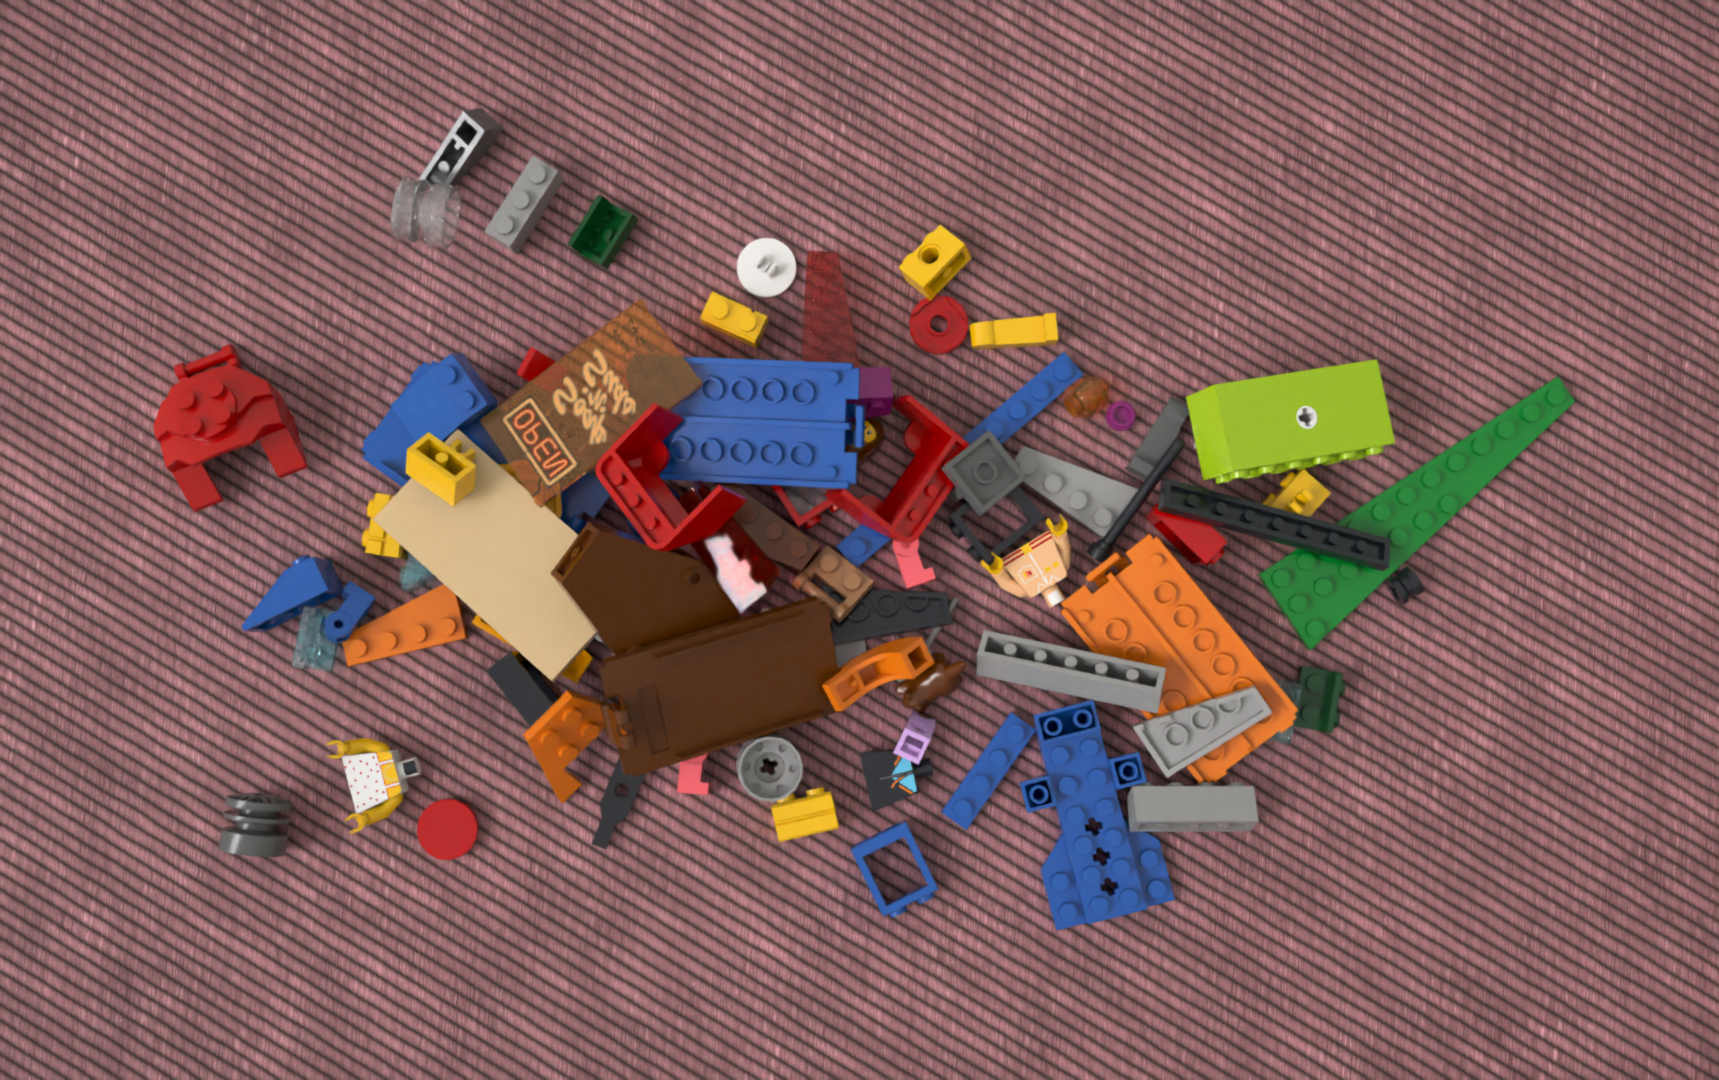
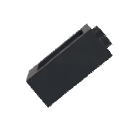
M1016 486L1006 496L1026 519L1027 523L990 552L985 549L961 519L964 514L972 509L968 502L948 517L951 521L948 525L949 529L957 539L963 537L970 545L967 551L977 563L983 560L988 564L994 559L991 552L998 556L1044 519L1043 515L1019 486Z
M510 651L486 670L530 727L559 699L531 662L520 652Z

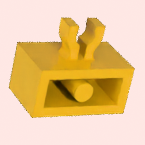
M428 432L407 449L405 473L454 507L474 490L477 465L472 463V461L475 459L476 451L470 448L466 453H458L462 449L461 440L457 438L449 447Z
M1302 469L1296 473L1290 471L1279 483L1282 486L1281 490L1276 495L1270 493L1261 504L1310 517L1331 493L1305 469Z

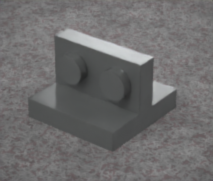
M990 430L941 468L955 485V488L948 494L951 499L956 503L964 497L978 516L985 513L1027 478Z

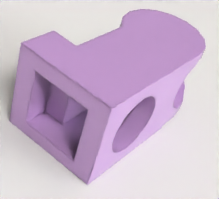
M913 710L893 753L919 765L931 740L936 720L932 718L926 719Z

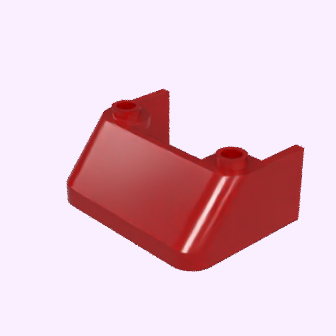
M911 395L893 398L892 407L910 421L904 431L903 442L915 457L884 502L873 495H863L857 499L844 488L827 490L824 495L860 524L897 542L912 543L920 537L954 487V484L941 468L967 448L969 443Z
M654 402L600 457L596 464L595 472L599 481L645 543L654 550L667 552L712 536L747 502V499L743 495L718 485L690 514L686 512L659 476L670 460L669 449L663 443V440L683 421V418L679 414Z

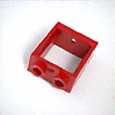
M1159 501L1144 516L1195 567L1201 565L1208 566L1210 563L1213 565L1225 553L1222 548L1226 545L1227 541L1211 525L1158 511Z

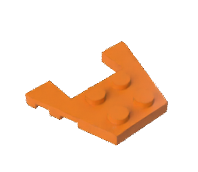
M568 690L523 734L553 792L561 803H564L582 785L578 777L568 771L566 767L605 729L599 704L600 700ZM612 704L616 710H621L620 705ZM620 726L621 734L627 735L626 730H623Z

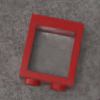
M771 485L799 529L805 526L808 530L822 521L820 515L830 510L832 513H835L841 509L824 495L827 490L839 488Z

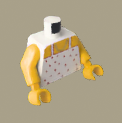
M361 738L346 740L344 743L339 740H331L326 743V745L335 744L338 747L336 755H329L327 757L329 759L342 758L356 813L351 814L344 820L346 822L350 819H355L358 822V828L351 830L350 834L359 832L365 824L371 825L389 817L402 802L403 793L409 791L407 778L421 774V767L417 757L401 761L398 750H390L386 743Z

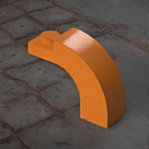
M922 637L901 638L874 647L849 660L838 668L839 673L822 686L834 710L843 711L870 690L893 680L915 679L935 662Z

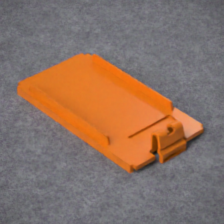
M1149 533L1125 552L1131 559V564L1123 554L1116 551L1088 573L1085 578L1088 582L1092 583L1094 581L1098 589L1092 594L1084 584L1061 602V605L1064 607L1061 613L1093 653L1166 668L1158 714L1140 710L1147 720L1252 685L1257 687L1271 708L1272 714L1186 766L1199 783L1204 780L1208 783L1213 780L1216 782L1227 774V769L1279 731L1282 733L1294 724L1293 720L1297 718L1294 713L1298 711V707L1158 535L1153 538ZM1113 565L1117 568V573H1115L1114 570L1111 569L1109 572H1107L1106 575L1105 572L1108 569H1110Z

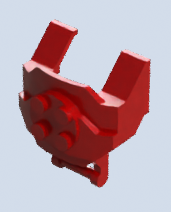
M232 344L225 345L221 351L191 363L185 364L182 362L174 366L179 383L171 387L166 400L161 403L153 429L156 440L160 442L166 468L172 472L193 511L197 512L224 501L204 462L235 449L252 445L257 439L279 478L308 468L294 416L290 413L281 394L268 381L242 370L237 351ZM227 361V365H223V366H220V367L212 368V369H210V370L201 372V371H203V370H206V369H208V368H211V367H213V366H216V365H218V364H221V363Z

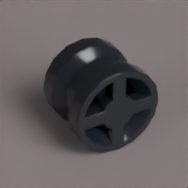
M1408 567L1400 570V575L1389 577L1385 580L1388 591L1401 605L1409 602V597L1412 595H1420L1424 592L1420 579Z

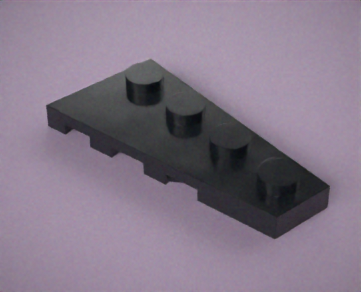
M822 585L823 591L839 604L844 602L845 599L831 588ZM879 589L869 590L841 622L832 618L830 627L833 643L836 646L952 625V618L947 593L901 592Z

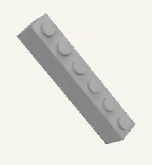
M986 630L983 632L977 652V675L1158 714L1166 668Z

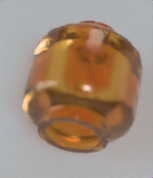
M1088 374L1081 376L1065 389L1063 403L1066 410L1075 418L1089 419L1108 404V386L1101 378Z

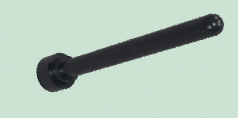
M1177 438L1172 442L1104 538H1099L1097 542L1093 541L1086 552L1098 562L1102 563L1113 555L1114 543L1183 450L1185 443L1182 439Z

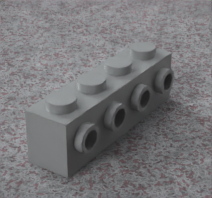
M1145 782L1132 786L1127 795L1130 832L1251 831L1259 822L1254 786H1244L1243 783L1239 782L1229 783L1225 786H1214L1208 782L1199 783L1195 786H1184L1178 782L1169 783L1165 786H1153L1152 783Z

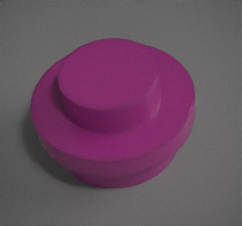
M1117 401L1111 404L1106 411V422L1115 431H1126L1135 423V409L1125 401Z

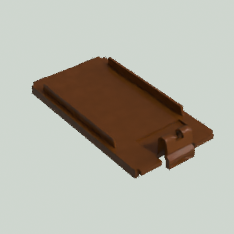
M813 596L602 659L604 666L599 667L605 697L610 698L618 695L621 710H616L611 703H607L605 700L600 701L599 704L607 738L610 743H615L617 746L623 774H630L631 777H635L839 712L834 710L822 686L839 673L830 627L832 618L830 608L827 607L826 603H820V600ZM620 726L623 730H626L627 735L621 734Z

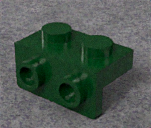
M598 195L578 228L574 231L568 245L583 258L608 270L639 219L632 213L613 205L604 196Z

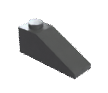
M483 108L463 111L418 180L437 198L443 199L490 149L503 127Z

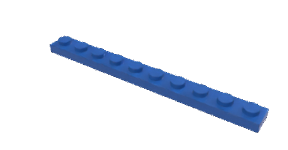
M1063 352L964 436L963 439L970 445L990 430L1002 445L1082 377L1083 373ZM861 524L841 541L836 548L851 564L858 568L889 542L891 538Z

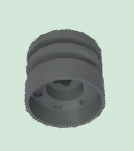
M264 793L226 796L225 804L239 808V810L224 811V818L236 821L237 826L221 828L220 851L257 857H280L286 855L288 834L275 830V825L290 823L291 818L289 816L277 814V812L292 811V801Z

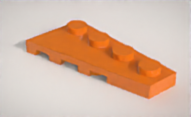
M443 584L359 627L342 644L347 667L468 639L460 599Z

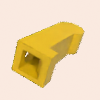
M1056 313L1043 314V316L994 320V322H977L969 325L973 349L1056 345L1058 342Z

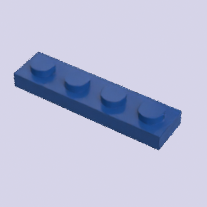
M1010 712L941 812L967 830L1036 730Z

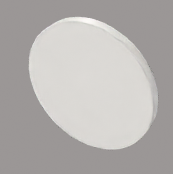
M762 238L751 242L742 250L737 261V274L741 284L748 292L758 297L771 298L784 293L791 286L796 276V261L792 251L784 243L776 239Z

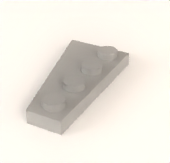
M1026 446L1022 447L1014 459V462L1027 477L1021 483L1102 539L1138 491L1137 488Z
M1252 685L1133 724L1132 727L1166 778L1272 714V710L1257 687Z

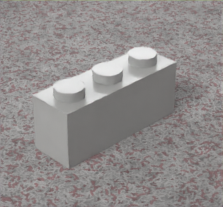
M532 156L484 231L491 240L512 253L518 254L564 182L559 171Z

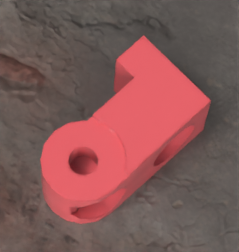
M919 539L912 543H900L893 540V551L907 590L936 580L932 567L923 568L918 553Z
M709 753L680 762L677 793L710 794L711 782L703 781L704 762L709 757Z

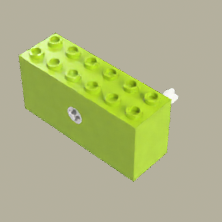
M1377 359L1215 384L1186 396L1195 439L1194 448L1197 449L1203 481L1215 479L1216 484L1235 481V479L1243 478V480L1251 479L1270 473V475L1279 474L1290 469L1302 470L1319 464H1323V466L1331 465L1347 459L1349 461L1367 458V456L1384 453L1383 447L1395 444Z

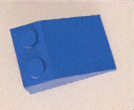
M451 353L428 370L390 406L415 442L428 432L442 442H445L456 429L461 431L498 404V402L463 353Z
M310 555L294 560L292 562L293 567L284 570L242 624L243 630L247 632H266L342 595L344 588L331 560L310 557Z

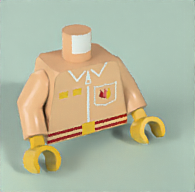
M1059 514L1060 522L1057 525L1053 526L1049 518L1046 520L1052 535L1050 531H1047L1002 559L994 552H991V555L994 557V562L991 565H988L983 560L981 561V566L991 573L1001 589L1019 598L1026 596L1028 599L1041 593L1050 608L1065 599L1056 584L1067 577V571L1070 568L1071 546L1067 535L1068 523L1062 514Z

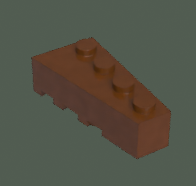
M715 482L703 500L718 485H721L743 495L747 502L712 536L800 572L807 568L821 549L819 545L736 484Z

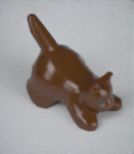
M932 653L931 656L935 662L932 666L915 679L903 680L896 686V693L903 695L902 703L904 707L912 709V712L915 710L920 715L938 697L951 695L962 685L963 679L960 673L966 669V661L955 662L951 665L943 653Z

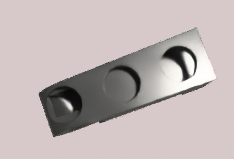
M1172 396L1170 397L1124 468L1125 470L1144 481L1181 430L1180 427L1189 414L1188 405Z

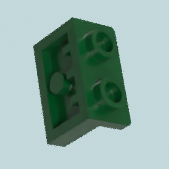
M1299 666L1293 703L1298 707V711L1294 713L1297 718L1293 720L1294 724L1292 726L1328 733L1333 732V728L1338 726L1340 720V710L1337 709L1339 697L1342 698L1345 691V680L1342 679L1343 673Z

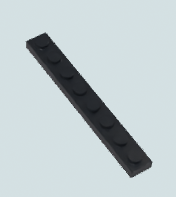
M1168 478L1161 482L1158 511L1380 571L1389 568L1391 539Z

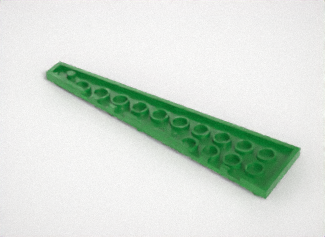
M1559 377L1553 378L1334 523L1391 539L1389 568L1380 571L1297 548L1257 574L1307 650H1311L1575 402Z

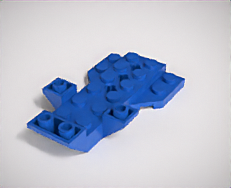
M1093 700L1033 715L1038 745L1046 773L1019 782L1027 813L1055 806L1061 834L1055 842V846L1040 868L1055 929L1061 930L1084 923L1092 924L1146 910L1149 906L1175 900L1160 841L1146 832H1130L1129 822L1123 819L1116 789L1147 782L1139 752L1107 757ZM1089 818L1100 822V827L1096 828L1097 832L1095 833L1087 829L1085 830V824H1089ZM1097 848H1101L1104 852L1108 853V856L1104 857L1105 861L1102 863L1097 859H1093L1092 855L1097 854ZM1106 878L1115 882V887H1112L1113 891L1109 893L1100 887L1101 884H1105L1104 879Z

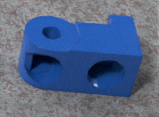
M351 581L342 590V598L345 599L344 603L338 611L328 615L325 620V636L334 643H342L349 639L375 604V597Z

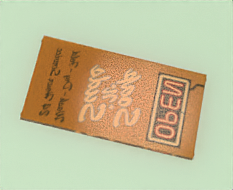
M639 299L480 419V422L526 487L535 504L541 508L596 467L600 457L654 402L671 410L702 387L703 383L649 311L646 303Z

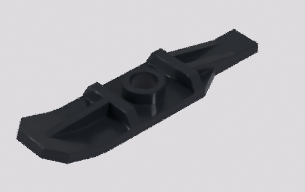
M618 758L600 802L602 820L592 841L593 845L603 849L607 848L616 825L629 815L646 774L631 777L630 774L624 775L620 758ZM624 783L628 786L629 791L626 795L618 793L617 788L619 784Z

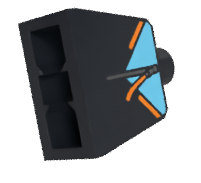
M894 750L860 752L872 811L919 793L916 779L934 776L930 758L921 759L918 765L894 754Z

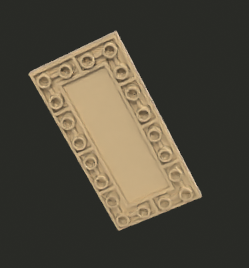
M456 429L444 443L450 447L458 438L462 441V449L458 453H466L470 448L476 451L475 459L472 461V463L477 465L474 490L453 507L411 478L373 520L546 677L555 682L597 635L550 574L575 541L578 534L536 497H533L527 489L459 429Z

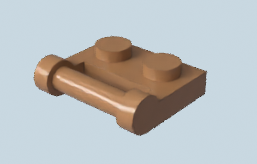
M828 545L792 583V586L798 591L803 590L811 597L816 596L820 603L825 602L827 607L830 608L831 617L838 622H841L874 585V581ZM817 577L845 599L844 602L839 604L812 583L811 580Z

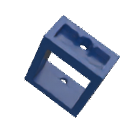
M906 820L850 848L882 916L890 914L891 918L898 916L908 910L906 905L916 900L918 904H921L935 896L934 891L938 890V886ZM905 837L927 884L886 904L864 856Z

